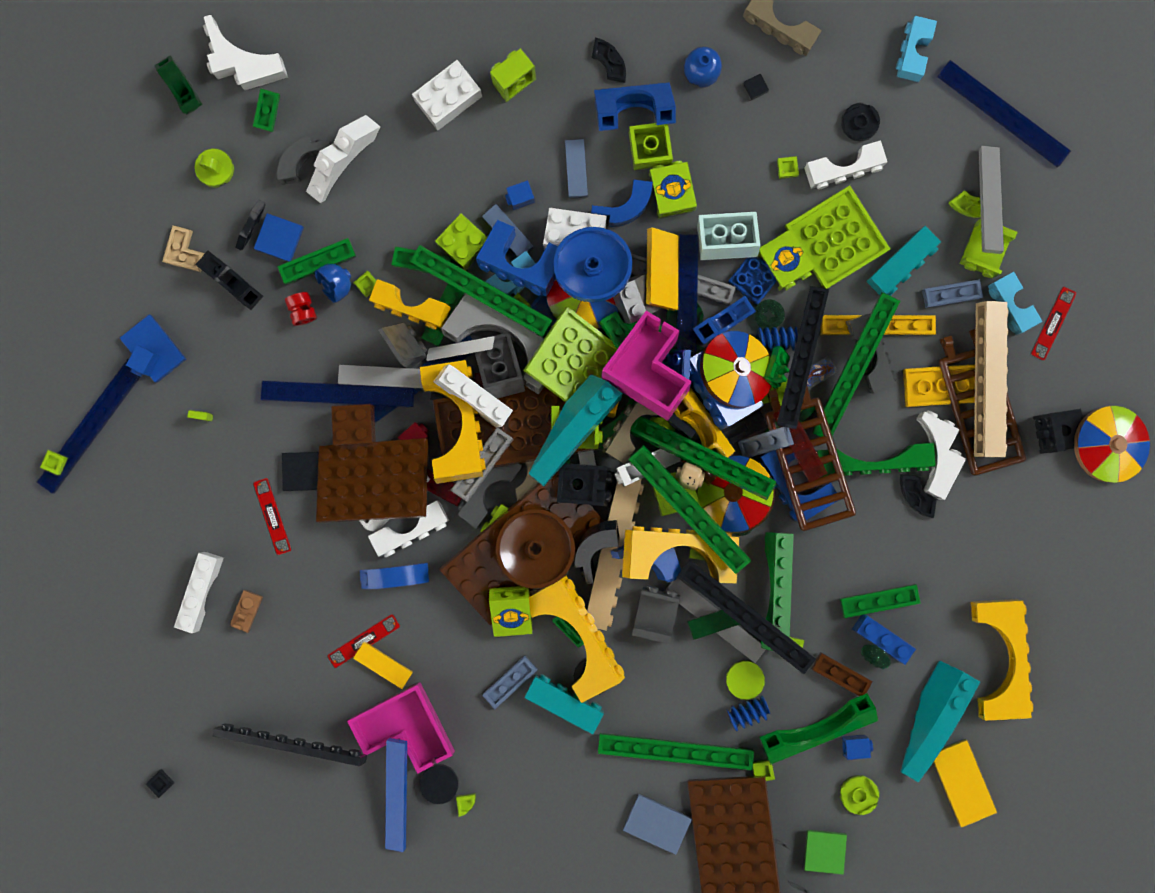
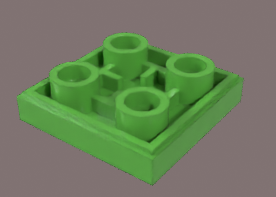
M807 830L804 870L844 874L846 833Z

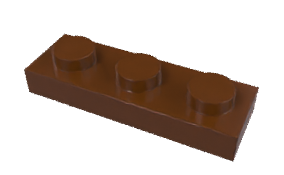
M821 652L811 668L813 671L858 696L866 694L873 682Z

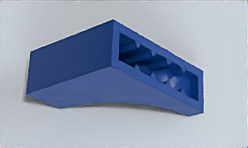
M624 545L610 551L612 558L623 559ZM674 547L660 554L651 566L658 580L666 582L675 581L682 571Z

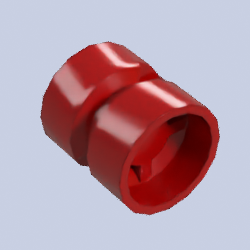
M308 292L296 293L285 298L287 309L292 311L290 318L294 326L304 325L317 319L314 308L310 307L312 301Z

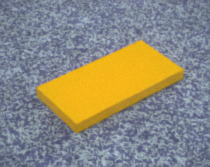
M651 227L647 229L646 304L676 311L678 310L679 236Z
M975 364L948 367L950 374L954 375L975 369ZM941 367L903 369L906 407L951 404ZM975 377L954 382L956 394L975 389ZM975 397L958 402L959 404L975 403Z
M963 739L944 747L933 763L959 826L964 827L996 814V808L968 741Z

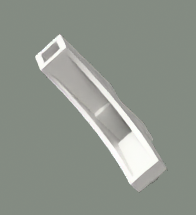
M211 15L204 17L205 25H203V28L211 40L208 44L212 54L207 55L209 60L207 67L210 74H214L217 79L234 75L237 85H241L244 90L288 78L284 62L278 53L259 55L241 50L222 36L217 22Z
M365 115L340 128L334 143L319 151L314 163L316 169L306 192L318 202H324L334 183L348 164L375 140L380 126Z

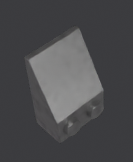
M647 271L630 278L624 289L613 297L624 323L631 324L638 321L645 311L652 314L661 309L646 304Z
M404 323L378 330L404 367L411 368L427 357L424 353L427 349L421 341L419 343L416 341L414 336L417 334L411 325L407 327Z
M509 332L494 336L493 348L491 350L475 352L484 390L495 398L525 391Z

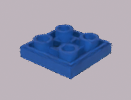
M267 213L254 249L288 262L292 261L304 227Z
M759 257L746 258L728 281L729 284L735 286L739 292L756 305L761 302L777 282L766 262Z
M670 350L663 363L689 380L691 350Z

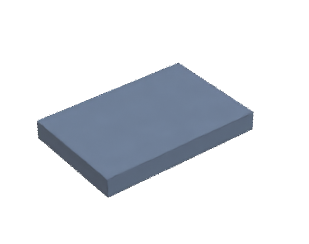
M638 794L623 827V831L676 855L692 818Z

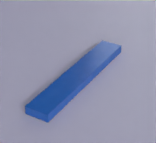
M389 738L386 741L385 849L404 852L406 849L407 741Z

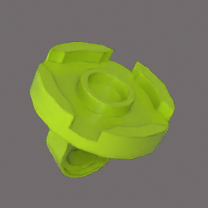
M212 148L205 150L199 154L195 161L194 169L196 176L209 187H220L224 183L227 184L233 177L234 165L227 153L220 149Z

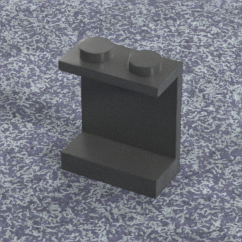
M647 585V588L643 587L632 635L670 644L680 603V595H677V592L672 590H666V592L659 591L658 587Z

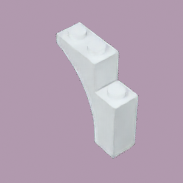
M921 412L916 420L924 428L930 443H934L935 466L931 467L929 478L923 490L938 500H945L966 460L959 451L949 450L959 429L954 427L955 424L945 419L942 421L937 418L938 415L934 412Z
M662 449L651 453L665 468L680 462L681 459ZM631 462L616 468L617 473L614 474L618 484L622 483L623 486L644 478Z

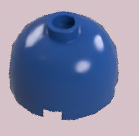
M698 47L691 51L685 60V77L691 84L699 85L698 87L712 85L721 74V58L712 48Z
M326 264L314 271L318 284L322 283L325 288L322 290L323 293L333 303H337L348 295L351 289V275L346 268L343 269L336 264Z

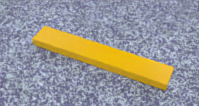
M823 315L820 335H850L846 321L862 315ZM893 315L884 335H935L936 315Z

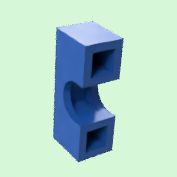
M865 614L859 617L852 628L853 631L904 665H906L916 648Z

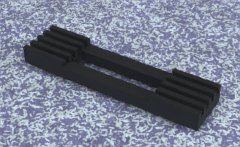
M759 409L721 431L725 433L743 423L745 424L746 431L728 439L729 443L733 444L768 427ZM700 438L694 441L702 445Z

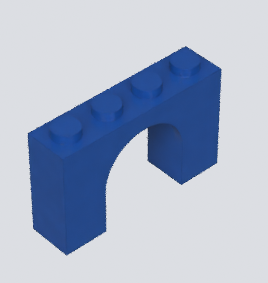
M670 82L594 90L599 131L618 129V113L631 107H643L651 110L655 115L657 125L676 123V105Z
M497 220L476 257L479 268L485 272L495 273L500 279L513 281L518 287H526L536 295L542 294L547 297L556 280L554 256L558 246L549 242L540 260L532 267L524 269L513 267L506 261L505 256L516 236L515 227Z
M702 352L690 358V379L693 387L701 396L705 408L711 413L713 422L719 427L720 431L764 406L762 401L746 408H732L718 402L707 391L701 378L700 359Z
M800 433L792 437L793 445L805 442ZM810 448L785 455L788 465L791 461L809 451ZM776 450L767 452L758 458L760 460L759 463L768 471L771 478L776 481L775 488L780 493L778 495L783 505L787 504L791 510L788 512L794 522H798ZM827 483L807 495L798 494L800 504L835 494L837 491L832 483ZM835 502L803 511L805 520H808Z

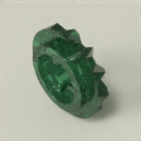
M764 300L755 308L754 317L759 327H768L771 330L773 327H779L784 321V309L775 300ZM770 309L771 314H774L775 317H771L768 321L767 316L761 313H767Z
M866 644L861 649V654L865 657L864 659L876 668L885 669L891 664L889 656L880 647Z

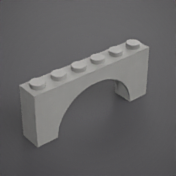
M468 294L464 295L441 328L442 334L455 343H460L468 335L479 331H496L502 334L509 332L511 339L523 350L527 364L545 338L533 333L528 328ZM525 373L523 377L524 386L539 394L544 386Z

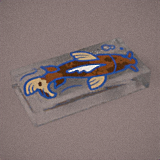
M829 356L811 366L807 382L808 390L838 372Z

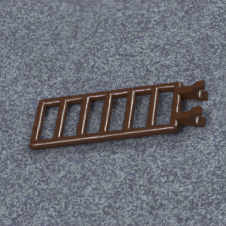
M976 329L969 331L974 347ZM952 336L940 339L946 357L939 360V365L971 474L976 476L1024 462L1026 455L1007 393L1006 424L1007 427L1009 426L1012 438L1006 439L1007 447L1015 446L1017 456L977 467L974 448L972 449L969 439L974 437V429L967 430L964 419L975 416V408L961 412L958 402L975 397V389L956 394L953 385L954 382L975 377V369L951 375L948 364L975 357V349L955 354Z
M808 386L806 387L801 410L815 407L818 417L798 423L797 429L789 428L790 433H795L820 425L824 436L776 450L794 511L802 531L856 515L821 400L819 398H810ZM776 389L769 391L767 394L773 410L765 414L769 431L777 429L774 418L779 417L781 409ZM826 443L829 455L788 466L785 455ZM832 462L835 473L794 485L791 474ZM838 480L841 492L800 504L797 492ZM844 499L846 511L806 522L803 511Z

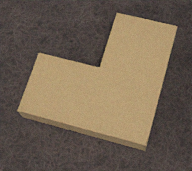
M172 225L162 262L201 272V269L195 264L205 253L188 249L193 231Z

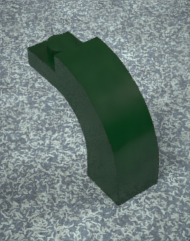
M171 55L155 65L156 71L171 90L183 114L186 113L187 115L203 105L194 88Z

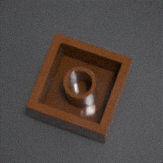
M374 405L331 406L333 445L369 444L376 442Z

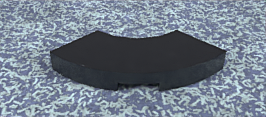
M595 37L592 58L604 65L607 72V80L625 83L626 67L623 58L613 45Z
M259 200L252 208L246 224L239 233L235 248L243 250L249 242L256 223H259L266 206L265 202Z
M900 474L901 491L909 506L923 516L934 518L937 499L930 497L924 492L921 485V477Z

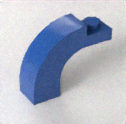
M633 180L631 197L624 205L615 208L592 205L591 214L605 215L606 219H610L609 227H620L635 221L641 216L649 203L653 182Z
M743 296L720 313L694 327L693 330L703 345H705L716 336L729 331L741 323V321L755 313L756 310L748 298Z
M428 563L360 570L361 588L380 589L428 583Z

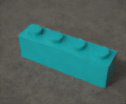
M924 226L866 282L879 295L883 292L891 296L898 289L896 285L900 281L904 283L912 276L910 272L914 268L918 270L925 263L923 259L927 255L931 257L939 250L937 246L941 241Z
M543 674L540 676L535 675L524 698L594 734L604 715L602 706L593 701L592 703L587 701L581 703L576 693L568 692L566 686L560 683L557 685L551 683V679Z

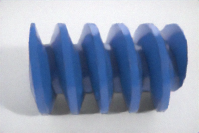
M758 327L756 339L764 347L768 346L770 352H772L773 346H783L785 351H787L788 346H791L792 351H795L798 331L797 327H795L794 331L792 327H788L786 331L784 327H780L779 331L776 327H773L770 332L769 328L766 327L762 332V329Z
M761 695L760 702L753 698L752 705L747 700L745 701V708L739 703L738 710L731 706V713L728 710L727 713L733 728L738 731L739 724L745 729V722L753 726V719L760 723L761 716L766 721L767 714H770L764 696Z

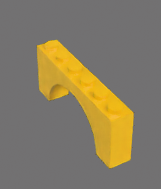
M466 360L420 367L424 392L433 391L446 395L454 401L462 414V430L457 443L447 454L432 460L436 484L483 477V470H486L485 459L480 456V451H483L482 439L478 440L477 433L481 432L480 423L475 421V414H478V412L464 400L449 394L434 383L443 367L448 364L468 378H473L472 368L467 366Z
M633 526L632 530L625 529L622 577L648 579L651 566L660 554L676 546H688L696 550L704 558L708 565L710 576L719 583H737V574L729 568L695 530L686 529V533H680V529L668 528V532H662V528L651 527L650 531H644V527ZM726 532L739 546V537L732 536V533Z
M567 575L553 585L545 587L529 596L532 618L544 614L560 617L571 624L583 640L587 656L586 667L582 677L572 685L581 703L621 683L625 678L624 670L617 664L612 649L607 647L603 633L595 626L593 616L587 612L584 607V600L578 596L573 581L568 579Z
M1022 600L971 602L972 621L986 623L996 629L1004 639L1009 654L1008 672L1001 686L990 695L977 698L978 717L985 721L1032 718L1033 703L1030 701L1032 685L1029 681L1031 667L1027 659L1029 645L1026 642L1028 627L1024 616L1027 609Z

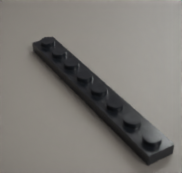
M810 286L777 421L778 426L797 429L829 289Z
M689 560L679 573V577L802 674H805L816 660L814 656L693 561Z
M222 724V726L214 728L213 736L355 766H361L367 760V755L361 754L360 750L350 749L346 751L342 750L343 747L324 746L322 742L307 743L302 738L287 739L288 736L282 734L272 736L269 735L270 732H253L248 727H240L238 729L234 728L232 724Z

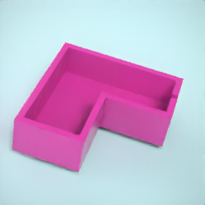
M645 311L603 368L602 379L608 381L616 389L668 421L689 392L691 381L662 363L677 342L679 330L664 321L660 333L661 319Z
M421 682L352 716L347 721L363 754L368 755L386 746V741L389 738L407 741V754L417 774L433 766L435 761L439 763L453 756L455 752Z

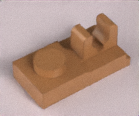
M243 590L230 626L249 633L263 597L248 590Z

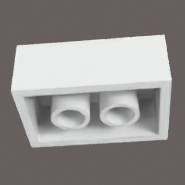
M456 60L415 91L412 96L415 103L438 131L482 98V93L464 67Z
M549 208L543 242L544 250L549 242L559 246L566 236L576 230L586 227L606 229V216Z

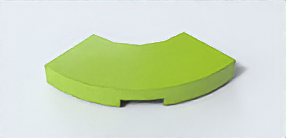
M965 190L948 203L962 215L981 218L980 197L972 196Z

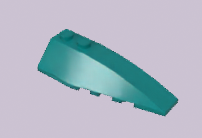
M591 374L565 403L530 469L529 475L544 487L618 404L622 393L608 381Z
M940 660L938 661L920 694V703L914 717L916 719L913 730L911 729L909 746L906 748L901 773L916 782L921 780L956 728L980 681Z

